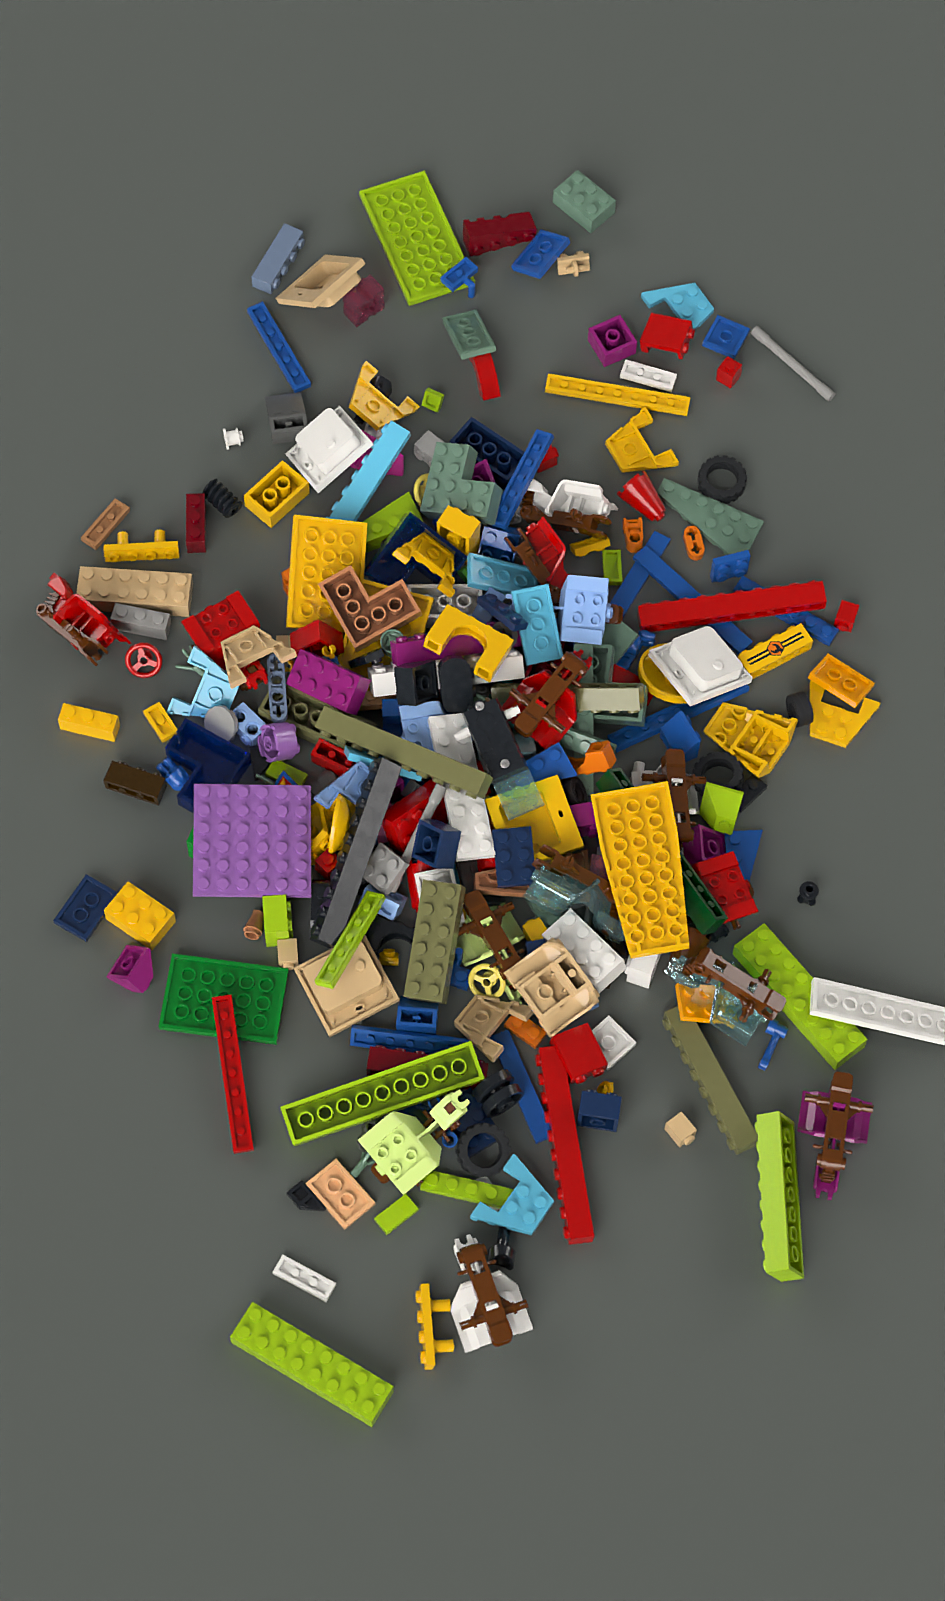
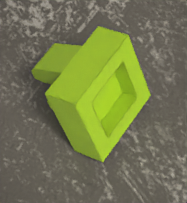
M428 387L425 390L421 406L438 412L441 409L444 394Z

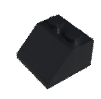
M436 660L410 662L394 667L398 705L417 706L439 697Z

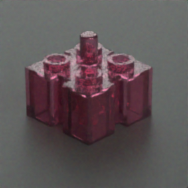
M371 274L366 278H362L357 287L354 286L343 296V313L356 327L367 321L369 316H374L385 308L383 300L384 288Z

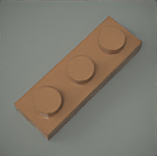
M115 498L82 535L81 541L97 550L130 512V507Z

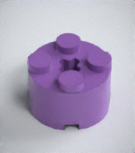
M280 722L265 724L260 727L262 732L261 735H258L257 742L261 756H265L268 759L265 761L290 760L295 754L300 752V746L297 743L296 726L294 724Z

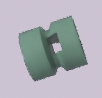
M396 629L386 630L380 638L382 650L390 658H392L390 641L396 640V637L403 636Z

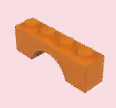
M609 740L591 743L583 758L568 756L578 775H589L594 772L605 773L608 769H612L617 760Z

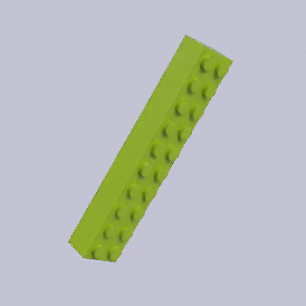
M471 1041L281 1106L280 1108L293 1146H298L385 1116L392 1111H399L480 1083L484 1080V1076Z

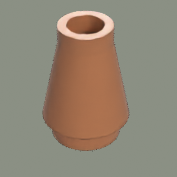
M253 910L251 917L243 928L246 938L258 940L262 935L264 916L262 911Z

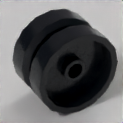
M503 1069L490 1075L480 1082L472 1092L478 1103H484L482 1109L488 1118L496 1117L511 1109L524 1096L520 1086L513 1084L515 1079L508 1069Z

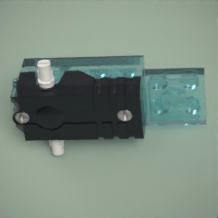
M487 697L484 702L477 700L474 706H467L468 710L462 713L467 727L458 731V733H454L457 741L472 736L488 775L493 777L492 784L508 820L510 821L545 805L508 722V719L521 713L518 705L503 711L498 698L492 700Z

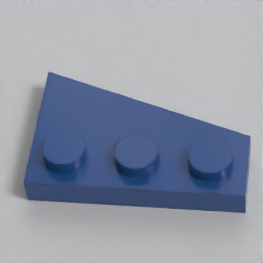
M560 742L525 761L529 769L513 775L512 778L518 788L555 775H558L561 780L576 777L578 774Z
M763 830L733 831L731 835L724 833L726 853L734 851L744 880L750 881Z

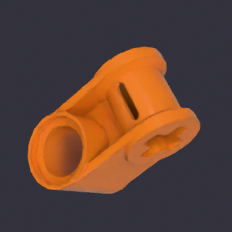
M642 517L629 520L623 518L626 548L631 553H637L642 549L643 544Z

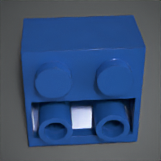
M485 524L478 555L515 563L517 554L512 552L504 538L507 537L513 546L517 547L520 545L522 537L517 532V528L508 526L505 530Z
M679 711L660 728L659 736L667 750H683L686 763L698 757L701 737L697 731L693 730L689 716H685L683 711Z
M400 995L396 1030L436 1035L439 1004L407 999Z

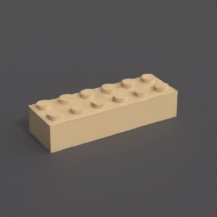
M80 566L76 594L82 596L99 611L113 612L115 603L168 613L170 616L189 617L193 579L190 573Z

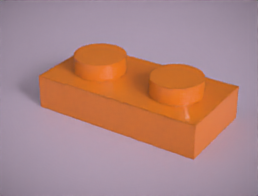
M511 1015L504 1023V1027L534 1049L538 1047L547 1035L543 1028L530 1019L525 1022Z

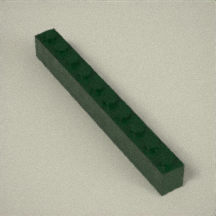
M621 767L608 769L596 783L600 793L634 787ZM680 851L686 914L692 919L702 935L715 933L728 917Z

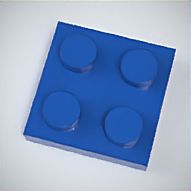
M717 315L703 340L702 346L735 360L750 332V328Z
M749 550L714 558L710 572L712 583L717 581L723 582L732 577L739 578L747 574L750 561Z

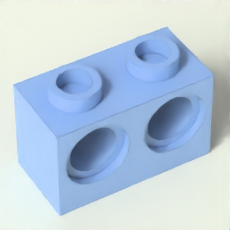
M242 702L233 710L237 719H244L243 722H238L239 728L236 733L245 745L255 746L258 745V735H261L262 732L260 727L266 723ZM251 731H257L254 735L249 734Z
M369 884L365 887L360 902L367 891L382 893ZM390 892L388 896H385L386 899L378 911V914L391 921H394L402 913L408 898L398 892Z

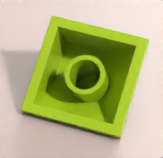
M706 782L699 810L701 817L713 830L731 835L736 824L744 792Z

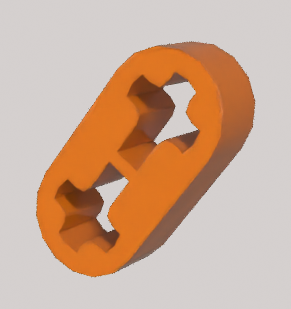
M689 526L684 530L683 534L686 551L690 559L698 561L704 556L703 540L700 530L695 526ZM689 533L695 535L694 540H692ZM694 546H696L697 551H699L698 554H696L695 551H693Z

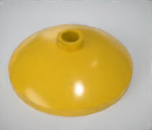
M338 795L329 840V853L336 852L344 844L343 838L350 827V808L342 795Z

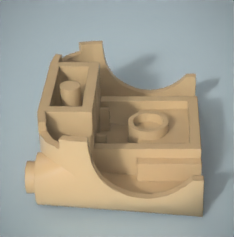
M551 938L504 972L514 989L517 988L540 1020L538 1022L549 1037L557 1034L599 1002L598 998L600 995L598 991L593 987L560 939Z

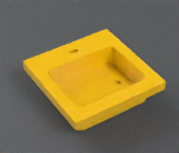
M558 775L485 799L494 829L531 826L534 860L536 858L543 861L550 859L539 852L543 844L559 851L560 855L584 847ZM558 812H562L563 817H560Z

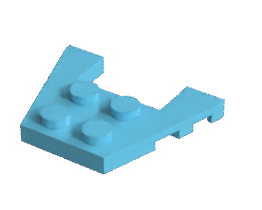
M696 283L641 293V298L649 309L665 301L677 318L692 321L693 329H696L698 326L700 327L714 313V307Z
M194 645L187 663L204 669L205 673L192 704L173 696L166 713L205 718L208 710L214 706L225 705L230 710L239 686L231 689L227 672Z
M513 1154L504 1166L503 1171L520 1182L499 1212L480 1201L470 1215V1219L484 1221L493 1226L499 1225L507 1227L509 1230L532 1235L554 1204V1200L519 1158Z

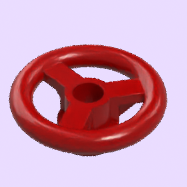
M145 642L137 643L126 652V667L136 677H153L162 667V655L152 644ZM135 650H138V661L132 666L131 655ZM151 651L155 654L157 661L152 660L153 655ZM145 657L147 661H143L141 658ZM150 665L155 667L152 671L146 673L137 671L141 666Z

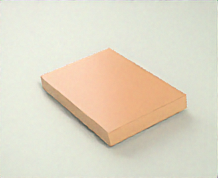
M337 1158L305 1183L344 1230L376 1204Z

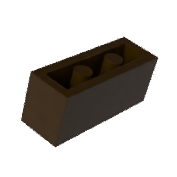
M112 761L103 780L106 789L158 806L167 787L166 778L161 774H152L140 767L133 768L122 761Z

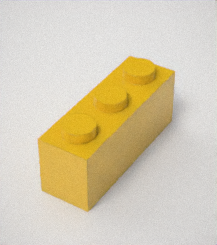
M63 703L58 717L61 730L115 742L120 728L118 715Z

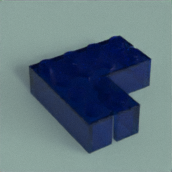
M409 512L404 514L364 570V575L373 582H380V584L390 586L401 579L405 583L416 568L435 584H439L441 577L433 574L428 567L417 562L413 556L405 565L392 555L398 547H402L403 544L410 542L423 532L454 554L453 577L457 574L455 572L459 571L464 565L467 556Z
M185 718L176 731L177 735L174 734L166 745L165 751L166 756H169L174 762L193 771L177 794L178 805L193 813L194 784H238L252 762L249 752Z

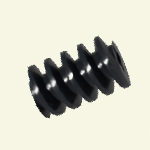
M213 479L204 487L205 499L213 507L217 508L225 518L232 517L242 508L243 502L238 501V497H233V493L228 492V488L223 487V483H217L218 480Z

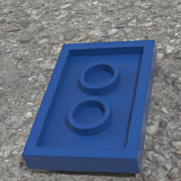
M541 229L511 267L513 271L541 279L570 244V240L568 237Z

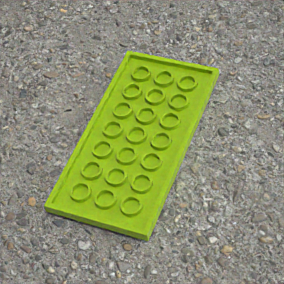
M425 170L359 191L362 203L408 305L411 306L451 293L452 291L440 282V277L465 257ZM472 276L470 279L475 283V279ZM462 284L455 291L467 288L468 286Z

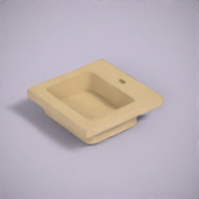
M324 255L278 295L276 300L279 304L309 308H316L317 306L330 307L361 281L357 271L365 265V262L362 258Z
M365 935L334 989L318 986L314 981L333 948L293 968L329 1037L400 1001Z

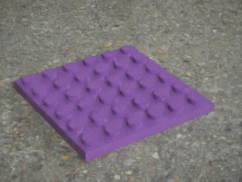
M194 784L193 897H262L286 894V898H311V785Z

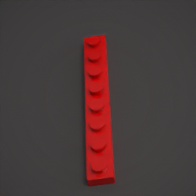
M232 995L212 997L233 1152L237 1154L254 1151Z

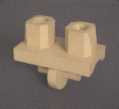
M578 251L572 256L561 254L557 258L558 275L573 273L574 277H577L578 272L590 271L589 254H584L583 251Z

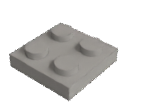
M380 842L370 856L363 878L382 894L388 896L410 864L388 846Z

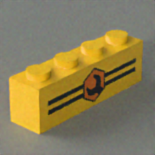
M800 623L797 626H790L781 634L773 635L766 642L757 643L750 650L742 651L737 658L753 677V680L810 650L813 640Z

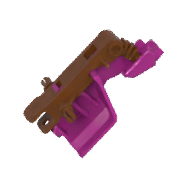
M835 1072L828 1093L819 1091L802 1092L797 1131L824 1138L823 1145L813 1144V1148L822 1149V1153L817 1155L813 1180L815 1198H819L821 1192H826L828 1195L827 1200H831L833 1193L837 1192L840 1170H845L846 1158L843 1157V1153H853L852 1150L844 1149L845 1141L867 1144L870 1114L873 1113L874 1105L871 1102L851 1097L853 1076L850 1073ZM836 1140H840V1143L836 1145L839 1147V1150H835Z

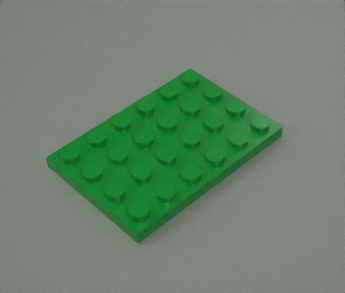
M172 953L158 1026L159 1030L217 1037L212 997L232 995L238 1040L277 1045L289 969Z

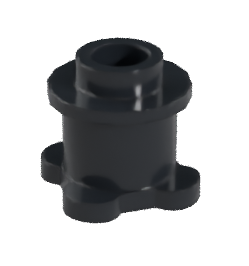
M811 881L804 882L799 888L800 895L797 897V901L813 906L816 904L815 898L819 893L818 886Z
M722 924L715 933L707 934L706 937L710 936V942L716 943L720 937H727L730 931L725 924Z

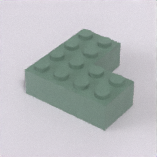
M436 442L420 512L428 519L438 520L449 505L453 508H459L468 516L476 517L480 524L495 525L503 490L495 482L472 480L478 452L470 445Z
M593 644V683H616L612 682L615 658L613 645ZM644 685L645 706L638 713H628V711L609 713V711L594 713V723L645 727L648 700L647 686Z

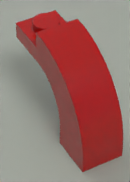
M491 353L469 358L475 370L479 395L482 400L501 397Z

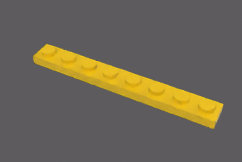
M549 373L545 386V393L641 409L646 407L647 410L687 416L690 397Z

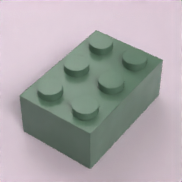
M579 170L553 190V203L589 233L595 231L615 213L616 200Z

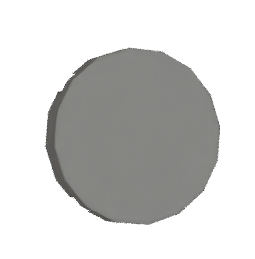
M214 706L205 715V730L212 741L227 743L235 738L239 728L238 719L235 713L229 710L227 706Z

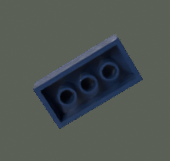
M473 417L449 441V443L470 445L477 451L478 455L475 464L487 459L496 484L504 490L524 454V451Z

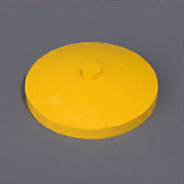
M667 643L658 644L647 649L641 656L637 671L640 682L647 686L648 692L661 700L670 703L686 704L687 702L648 656L649 650Z

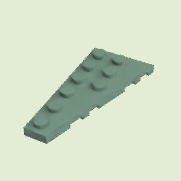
M666 478L663 479L657 490L660 499L666 505L681 514L685 521L688 520L693 526L697 527L701 535L713 545H717L724 551L725 555L745 550L750 551L763 527V520Z

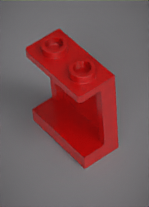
M651 313L640 339L641 352L648 353L651 347L677 353L678 359H683L684 354H687L689 350V341L694 338L695 334L692 321Z
M588 1022L552 1036L549 1044L550 1046H555L569 1075V1084H581L590 1076L598 1077L605 1073L604 1071L608 1063Z

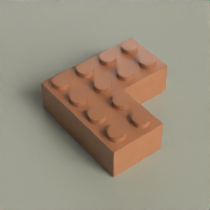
M351 565L318 583L356 652L380 640L386 630H398L422 616L403 579L371 597L368 596Z

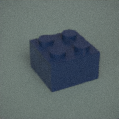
M419 819L411 857L435 869H453L461 831L437 819Z
M591 1089L582 1091L577 1126L617 1132L622 1097L615 1093L601 1094Z

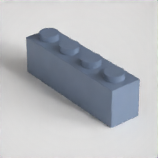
M284 223L253 273L252 287L272 294L274 289H278L282 276L287 274L290 263L295 261L298 250L304 246L305 239L302 230Z

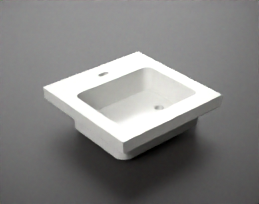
M339 406L335 410L327 408L300 431L295 438L297 444L285 454L319 493L374 444Z
M709 626L678 636L672 642L651 649L648 653V656L689 706L752 682L753 677L743 667L742 662L716 631Z

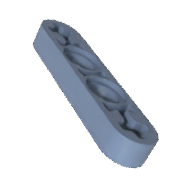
M272 654L267 659L270 717L274 723L285 722L288 716L285 664H282L276 655ZM275 660H278V671H274L273 663ZM276 676L282 678L279 684H274L271 680ZM277 693L283 696L280 701H275L272 697ZM276 707H280L281 717H277Z

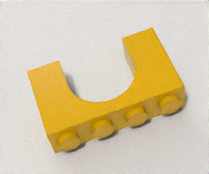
M447 604L426 635L423 647L440 655L447 643L455 636L469 635L476 638L482 644L484 652L476 663L473 673L491 682L511 651L514 640L508 635L493 629L490 625H486L475 617L469 616L458 608Z

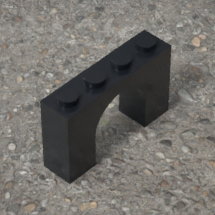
M377 914L365 936L377 956L381 946L393 939L405 940L412 945L415 927L410 928L400 921H391Z

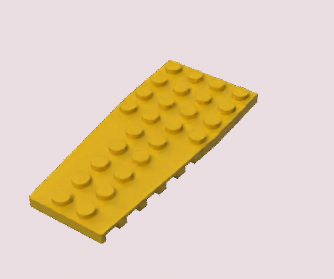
M668 781L591 794L600 850L630 958L689 949L679 839Z

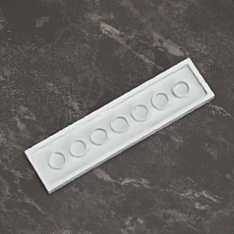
M462 713L429 716L428 724L434 752L478 770L471 736L459 741L454 736V733H458V731L467 727ZM444 783L443 787L447 789L443 798L449 826L461 831L456 861L494 858L496 853L494 851L485 800L479 797L476 800L465 795V791L460 790L458 793L449 789L450 785Z
M816 977L811 981L810 1015L945 1045V1007Z

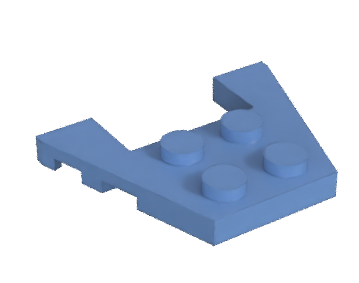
M361 761L357 762L313 799L326 809H329L338 794H341L356 805L357 799L363 791V782L368 777L369 767Z

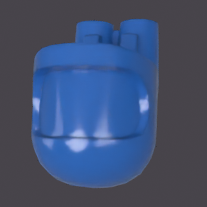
M639 630V637L626 652L637 658L642 646L655 645V633Z
M169 756L163 759V763L160 762L156 766V769L166 778V782L173 790L182 791L190 784L189 774L181 765L177 766Z

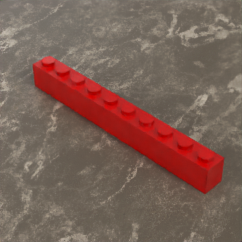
M811 580L803 584L774 585L766 589L754 588L751 591L737 590L729 594L717 593L714 596L700 595L692 599L680 598L677 601L663 600L655 604L643 603L638 606L637 615L640 631L656 632L825 609L827 600L823 581Z
M555 1046L540 1047L537 1055H535L536 1067L539 1066L540 1068L538 1083L543 1086L541 1101L542 1104L546 1105L544 1119L545 1123L550 1125V1130H547L548 1142H552L553 1149H550L551 1161H555L556 1168H553L554 1180H558L559 1188H556L557 1199L562 1202V1207L559 1210L561 1219L565 1221L563 1236L564 1239H568V1245L593 1242L594 1231L567 1070Z

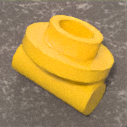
M384 949L383 952L379 953V962L381 965L398 966L399 954L394 949Z
M603 1081L598 1086L597 1092L601 1094L613 1093L614 1083Z

